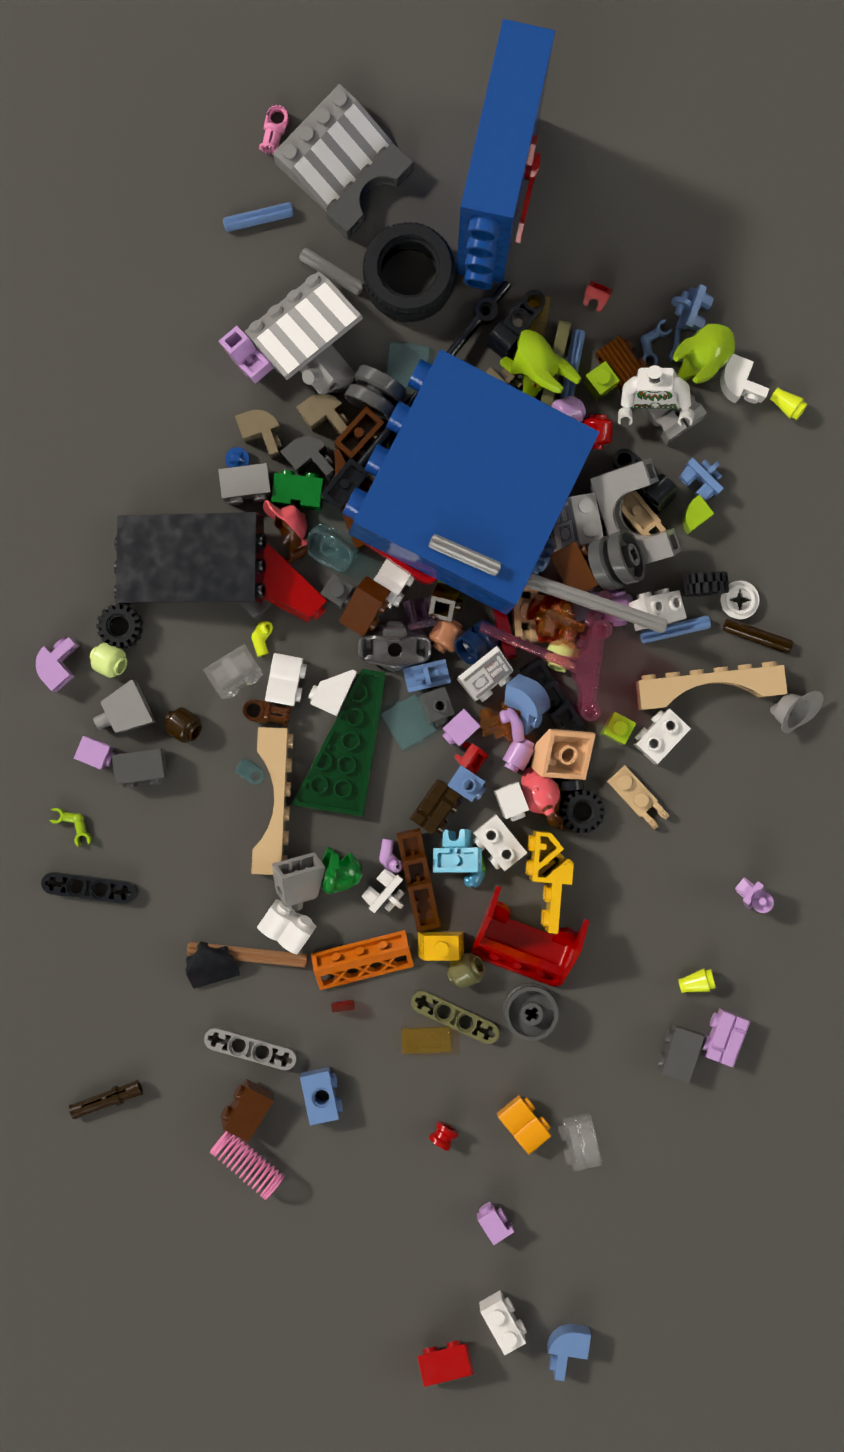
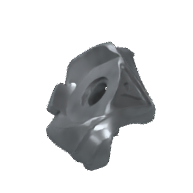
M389 620L387 625H378L374 631L369 630L364 637L359 639L358 654L368 664L379 665L395 672L403 670L408 666L423 664L431 656L432 645L429 638L420 628L404 625L402 620ZM392 643H398L402 647L401 654L391 656L388 653V646Z

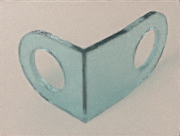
M245 758L240 761L234 772L254 785L260 784L264 779L263 771ZM255 771L260 774L258 781L251 779V774Z

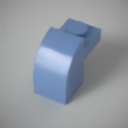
M518 674L506 684L504 705L521 711L520 719L523 722L524 734L528 735L540 726L542 714L550 708L549 696L537 681Z
M566 1324L555 1329L549 1336L547 1341L548 1354H551L549 1370H553L554 1380H565L568 1357L588 1360L591 1340L589 1326Z

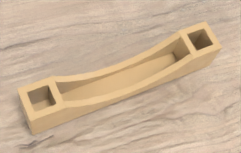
M776 661L761 663L762 667L753 668L752 664L738 665V670L728 671V666L713 668V673H704V669L690 670V675L680 676V672L665 673L666 678L656 679V674L641 676L642 680L635 682L638 710L667 707L686 690L704 684L736 686L758 698L787 694L784 665L777 666Z
M258 727L257 752L264 760L271 775L274 787V807L268 829L252 850L251 874L273 875L272 864L288 860V855H284V845L289 843V831H285V821L290 820V807L286 806V797L291 796V782H287V772H292V758H288V749L293 748V734H289L288 728Z

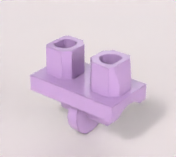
M744 877L735 888L736 892L744 898L743 903L748 909L751 910L753 907L757 912L763 914L772 910L774 906L773 897L765 892L764 885L759 881L754 885Z

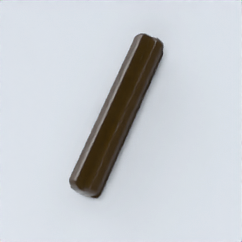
M727 618L723 624V631L785 653H789L793 647V641L730 618Z

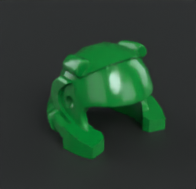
M327 846L322 857L325 872L321 888L326 893L333 894L348 890L357 885L363 876L362 864H360L359 860L351 852L347 853L342 860H339V854L334 853L333 848Z

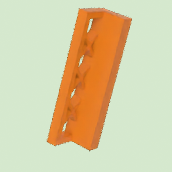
M405 930L311 953L313 971L320 990L414 967ZM404 955L407 957V960L394 961L396 957ZM372 963H382L379 967H370ZM348 969H358L355 973H347ZM328 974L335 975L333 978L327 980H322L321 977Z

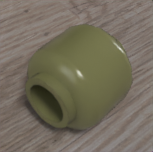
M472 953L463 954L460 960L450 961L447 971L448 978L451 983L462 989L474 985L483 978L485 972L484 963L479 956H475Z

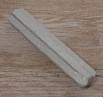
M304 248L299 256L302 262L355 295H359L364 288L363 282L310 249Z
M434 534L429 542L431 549L493 576H496L500 571L501 563L442 536Z

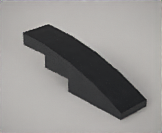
M537 657L519 669L523 676L537 681L547 692L550 699V708L546 711V714L556 729L588 732L571 702L566 698L541 657Z

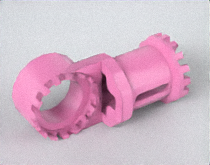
M281 105L271 106L265 118L263 127L265 134L263 143L259 145V150L264 153L268 151L269 155L270 153L273 155L274 151L279 147L281 135H284L285 128L289 123L287 110ZM276 112L282 113L284 115L283 122L279 124L273 123L271 121L272 115Z

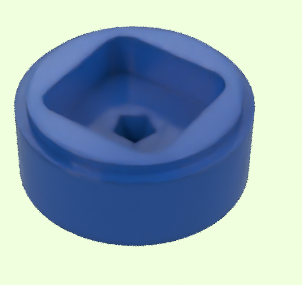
M234 447L227 452L225 462L228 468L247 466L250 464V457L243 448Z

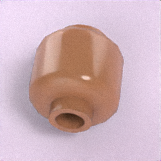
M439 619L429 634V639L434 643L432 648L442 654H445L446 651L455 652L454 642L464 633L462 630L464 626L454 619L452 622Z

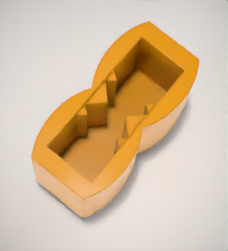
M518 1095L497 1112V1116L527 1154L530 1155L551 1137L548 1131L551 1126L543 1116L538 1118L533 1111L536 1108L527 1097L523 1100Z

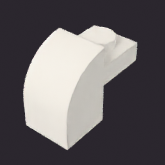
M735 354L732 355L721 372L720 386L723 394L733 403H736L740 396H744V400L750 403H762L767 397L769 388L747 380L754 362Z

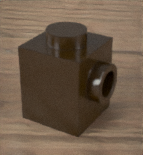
M438 582L431 597L428 617L452 622L456 611L460 612L462 608L463 598L460 597V591L447 584Z

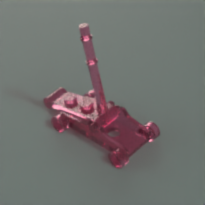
M603 590L596 593L597 596L612 600V595L609 591ZM593 610V613L588 612L584 622L586 626L584 636L580 635L575 648L579 649L576 657L562 656L521 639L520 636L517 637L496 628V626L481 623L478 631L489 635L490 638L494 637L513 645L514 648L525 650L573 672L571 678L577 686L578 701L575 711L581 719L587 721H595L600 717L601 708L596 703L604 643L605 639L609 638L612 634L611 624L606 620H601L603 613Z

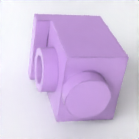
M487 1202L479 1208V1213H477L478 1222L493 1245L514 1233L513 1224L511 1221L506 1223L508 1218L501 1207L497 1209L493 1203Z

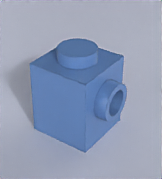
M461 765L447 785L471 802L474 798L479 800L486 790L483 786L485 781Z

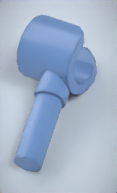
M675 329L673 350L668 355V359L671 362L673 360L672 355L680 344V329Z

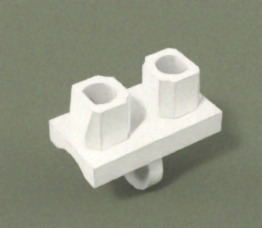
M384 869L376 878L386 887L381 894L371 886L362 894V897L370 905L369 909L373 913L378 910L387 898L390 901L384 908L389 912L395 905L399 909H402L404 906L399 901L405 894L401 889L395 895L391 894L402 882L403 877Z

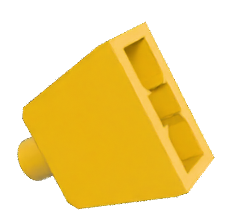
M418 932V957L424 961L460 960L464 954V932Z

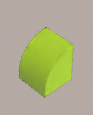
M700 494L687 505L683 513L682 524L687 535L714 515Z

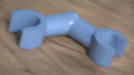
M664 319L656 325L655 329L640 337L644 355L642 359L645 363L646 358L649 357L653 360V365H657L658 358L652 351L651 342L658 337L668 336L672 329L667 332L661 331L660 326L666 322Z

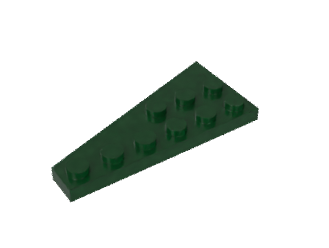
M361 670L291 805L357 816L364 815L386 672Z

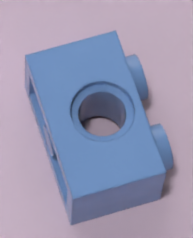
M330 1067L302 1072L300 1081L310 1126L339 1120L340 1112L343 1111L341 1097H336L335 1088L338 1087L336 1073H331ZM325 1090L329 1094V1098L321 1101L316 1097V1092Z

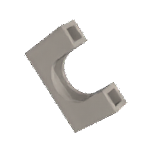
M652 458L600 474L590 479L592 493L595 492L599 504V515L604 520L607 529L606 537L609 538L611 534L623 529L630 531L640 545L645 564L672 557L681 552L674 528L652 535H639L627 527L622 517V503L630 491L659 481Z

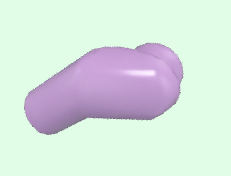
M511 708L501 710L499 713L500 720L504 724L510 722L513 740L515 742L523 741L525 738L524 726L519 716Z
M382 839L379 861L388 871L399 873L403 865L392 853L394 840Z

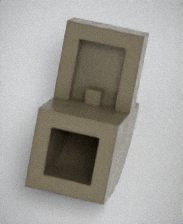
M316 394L307 398L296 407L299 415L311 431H314L328 420L340 436L347 426L350 425L342 412L339 415L337 414L343 409L342 403L332 395Z
M250 410L235 416L245 444L263 437L271 459L280 457L278 449H281L282 445L278 434H273L281 431V428L273 415L263 410Z

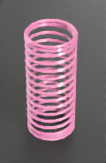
M226 1131L210 1150V1154L212 1153L216 1157L229 1143L218 1158L219 1161L236 1143L222 1162V1164H225L239 1148L226 1166L228 1168L243 1152L232 1167L231 1171H233L249 1153L245 1161L235 1172V1175L253 1157L249 1165L239 1176V1179L257 1161L253 1169L243 1180V1182H246L250 1175L261 1165L254 1177L249 1181V1186L266 1167L263 1174L252 1186V1189L270 1171L267 1178L256 1190V1193H258L274 1175L271 1182L260 1194V1197L264 1198V1200L268 1199L283 1181L285 1175L283 1173L278 1174L279 1169L274 1171L275 1166L270 1167L271 1163H266V1158L261 1160L262 1155L257 1157L258 1151L253 1153L254 1148L249 1149V1144L245 1145V1141L240 1143L241 1138L238 1137L236 1139L237 1136Z

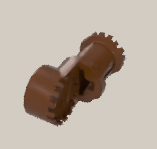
M251 699L243 706V715L250 721L266 724L274 722L288 727L291 706L289 705L281 707L272 705L271 702ZM252 703L258 704L261 708V712L257 717H251L247 713V707ZM272 713L283 714V716L272 715Z

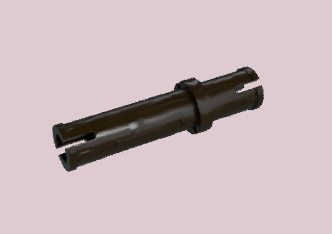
M139 1080L121 1087L116 1085L110 1091L75 1104H70V1115L72 1119L76 1120L115 1104L117 1106L122 1105L125 1100L143 1095L142 1085Z

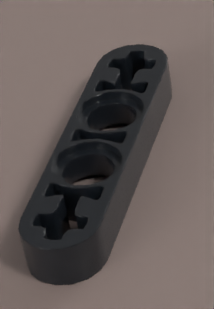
M50 872L41 881L43 890L52 895L121 904L129 903L137 896L136 886L132 882ZM54 876L55 881L65 882V877L68 878L65 886H56L54 890L48 884V880L53 879ZM75 879L81 880L84 884L83 891L80 893L74 892L71 888V884ZM99 882L105 883L108 887V892L105 896H99L95 892V887ZM113 884H116L114 889L118 890L124 889L125 886H128L127 889L128 891H131L132 894L127 896L126 899H124L123 894L115 893L114 898H111V895L113 893Z

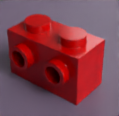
M461 1340L446 1343L447 1348L439 1351L437 1346L423 1349L424 1354L417 1356L424 1387L474 1375L475 1372L468 1344H461Z

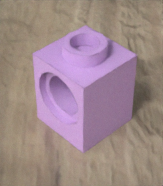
M463 709L442 728L445 732L442 736L451 746L456 743L459 747L480 725Z
M83 736L74 759L105 770L113 762L112 755H115L113 753L115 747L91 737Z

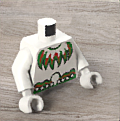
M656 365L649 368H639L637 376H633L625 382L621 398V406L623 408L618 411L619 424L623 417H628L629 425L632 424L633 414L630 407L633 406V408L657 409L682 408L678 424L682 426L683 418H688L690 426L692 425L694 411L689 408L691 406L690 387L686 381L677 377L673 368H661Z

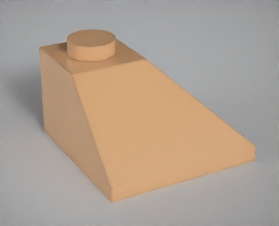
M549 729L535 744L530 767L541 777L586 780L596 734L594 732Z

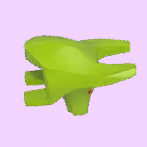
M707 324L699 329L693 337L681 342L673 354V359L676 362L684 358L677 375L684 381L693 378L692 380L695 383L706 382L714 377L718 370L729 362L735 352L733 332L727 326Z
M531 330L521 332L514 361L504 357L499 363L509 373L522 375L523 392L534 398L543 387L558 394L563 391L562 385L553 378L555 374L564 376L575 384H579L581 381V377L573 366L555 354L542 335Z

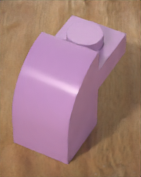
M235 326L219 340V343L230 358L254 383H257L273 369L270 362L256 349L249 337L238 326Z
M70 637L67 639L62 638L53 646L55 648L53 651L49 647L43 646L36 658L38 676L53 692H58L75 677L63 663L68 656L80 647Z

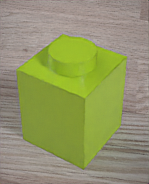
M605 361L586 374L583 383L595 400L598 401L614 390L620 380Z
M612 712L600 734L620 745H625L636 723L617 712Z

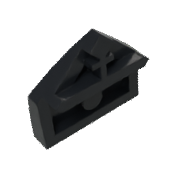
M201 941L197 945L198 950L192 956L186 958V975L193 989L240 976L239 967L233 955H229L228 946L213 948L209 947L207 942Z

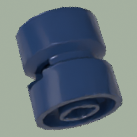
M481 620L455 640V650L463 661L473 665L485 656L486 653L500 645V635L492 624Z

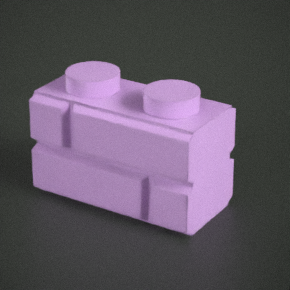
M719 1008L718 1013L714 1012L711 1017L710 1026L712 1030L710 1035H706L701 1047L704 1050L703 1055L734 1068L751 1021Z

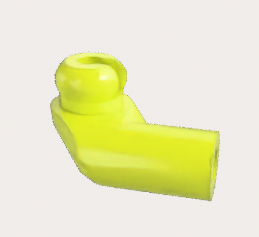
M269 621L260 622L251 635L257 657L269 654L265 643L273 631V625Z

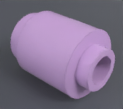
M525 738L521 742L513 740L502 759L506 762L505 767L516 773L519 769L524 771L534 753L533 748L535 744Z

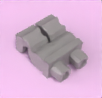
M691 393V406L689 408L694 411V419L691 426L688 418H683L682 426L678 424L679 417L675 412L680 413L682 408H641L652 425L663 429L661 437L665 445H668L706 416L707 412L702 404L697 403L695 396L691 395Z

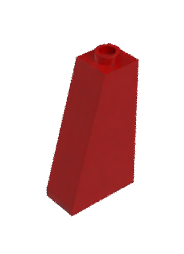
M267 543L263 552V558L266 560V572L263 573L266 595L263 599L307 623L313 618L318 620L326 611L324 607L327 600Z

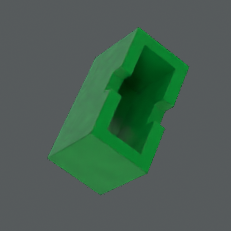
M281 470V473L274 474L271 502L275 506L281 507L297 503L302 506V509L321 511L322 498L320 494L324 490V480L319 478V474L305 473V476L295 475L294 471Z

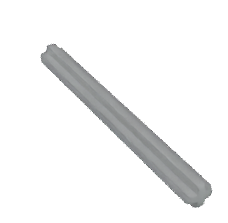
M532 573L526 584L528 588L660 633H664L668 625V621L664 618Z

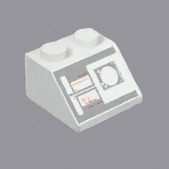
M595 492L567 498L550 534L551 539H553L554 552L574 541L579 542L580 545H589L591 541L604 537Z
M496 646L458 676L457 680L474 702L478 699L483 702L493 694L491 691L493 687L497 684L502 687L512 679L510 674L514 670Z

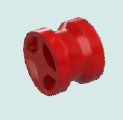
M438 1121L436 1131L431 1133L428 1138L436 1146L449 1151L452 1140L456 1139L459 1133L445 1122Z

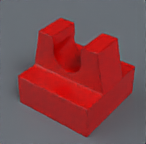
M591 280L585 291L583 305L588 306L591 299H596L598 301L596 310L601 312L608 302L613 289Z
M464 742L462 746L467 749L464 756L456 754L454 758L461 766L476 775L488 754L473 743Z

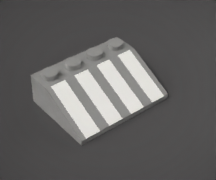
M338 84L274 151L273 156L275 164L317 204L327 211L328 204L333 199H339L343 194L345 186L349 182H355L358 179L362 168L367 164L371 165L376 160L379 150L384 146L387 148L393 142L358 100L342 85Z
M318 271L310 275L297 289L290 291L285 299L272 306L259 320L252 322L244 333L270 364L288 380L361 321L363 317L333 283Z

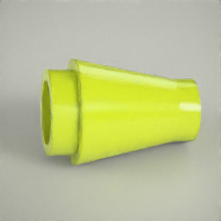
M779 387L770 398L789 419L798 420L808 405L804 402V398L786 392Z
M703 968L684 978L678 979L681 993L710 992V989L716 988L711 969L705 970Z

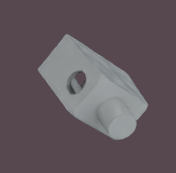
M332 344L300 369L304 383L312 385L321 395L344 392L355 380L354 376L356 374Z
M133 679L102 700L101 705L104 713L93 718L99 731L112 726L115 733H123L156 722L138 682Z
M315 852L272 864L275 889L285 906H292L295 911H299L303 908V902L313 900L318 896L325 866Z

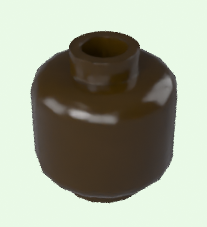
M184 707L170 711L165 718L167 734L182 743L196 740L202 731L199 716Z

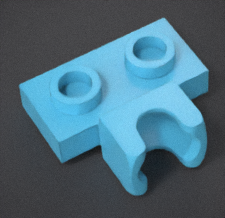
M446 829L443 831L442 847L445 848H433V873H481L482 848H472L473 834L471 830L461 829L458 839H456L455 831Z

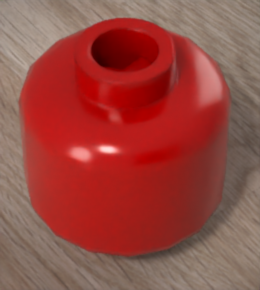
M589 414L588 418L583 420V424L599 431L591 449H603L605 444L612 442L613 421L608 419V415Z

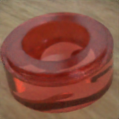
M354 1000L332 1002L331 1004L332 1013L356 1009Z

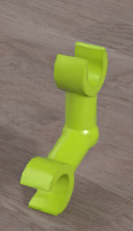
M59 807L51 809L58 811L60 818L58 820L51 819L49 820L50 822L60 823L64 821L74 823L77 833L74 842L77 847L81 846V836L86 837L88 844L92 843L91 835L86 832L82 814L65 812Z

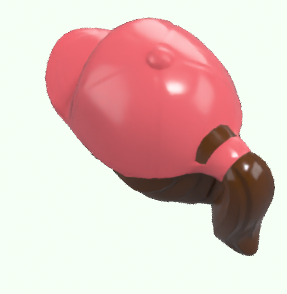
M266 500L263 504V509L274 520L275 527L279 529L282 542L289 551L285 560L291 564L301 559L310 550V543L305 536L307 532L305 514L294 505H288L279 509Z
M528 767L522 774L521 788L529 810L534 814L546 817L551 827L563 830L564 821L558 815L561 804L558 785L553 778L541 777L531 767Z

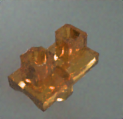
M565 600L561 601L559 605L553 604L551 610L548 609L544 613L536 611L535 619L540 620L538 633L545 636H554L555 630L558 628L560 632L557 640L564 644H573L576 634L584 632L585 624L573 620L575 612L571 611V603Z
M503 701L500 704L502 710H507V708H511L509 706L504 705L505 701ZM491 707L479 711L481 720L479 724L484 737L494 734L495 739L505 736L507 742L512 740L510 733H512L510 722L502 723L500 715L494 716ZM511 708L520 718L521 711Z

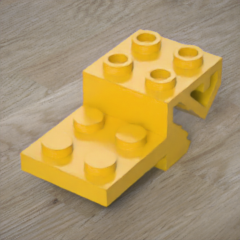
M533 830V835H528L527 850L531 851V860H526L525 874L529 875V879L532 882L548 883V885L543 887V900L547 903L546 910L542 909L541 924H543L548 933L558 934L562 884L572 885L574 863L561 854L564 848L552 833ZM554 857H557L559 860L556 864L552 860Z

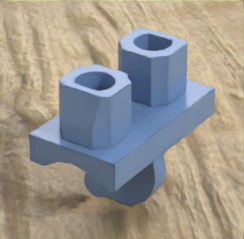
M700 284L698 288L691 287L689 291H682L681 297L675 296L672 298L671 304L677 307L675 315L679 316L675 329H680L681 331L689 329L697 332L704 327L705 318L697 315L699 308L703 311L709 310L714 300L712 296L706 293V286Z
M692 458L684 466L685 469L679 477V480L687 487L696 479L702 487L695 495L697 497L700 494L704 501H707L712 496L715 497L724 489L717 482L722 477L716 470L720 465L718 461L711 465L705 459L699 464Z
M446 659L403 669L408 693L451 683Z

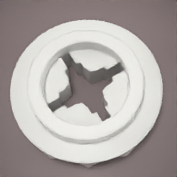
M746 581L730 583L729 592L721 594L722 610L729 617L738 620L750 617L759 606V594L756 588ZM739 590L741 598L749 600L741 604L740 610L736 602L730 601L738 596Z

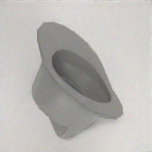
M813 691L804 696L788 693L770 708V712L781 724L782 731L790 733L795 728L815 717L822 707L824 697L820 691Z

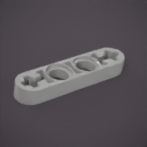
M212 1027L204 1036L205 1045L213 1051L280 1070L291 1069L297 1061V1054L291 1047L222 1027ZM217 1032L221 1039L226 1040L227 1035H230L231 1038L227 1048H224L225 1042L218 1041L215 1045L212 1043L213 1039L209 1038V1035L213 1036ZM237 1038L244 1040L246 1048L241 1052L235 1051L232 1046V1042ZM264 1045L269 1049V1055L266 1058H259L256 1055L255 1051L258 1046ZM274 1048L278 1049L277 1055L283 1056L285 1052L289 1053V1058L292 1061L283 1064V1060L275 1057L274 1062L270 1061Z

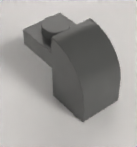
M305 436L297 438L280 451L283 458L297 474L313 462L327 480L335 475V471L332 468L335 466L334 462L327 454L321 455L327 450L326 445L315 437Z

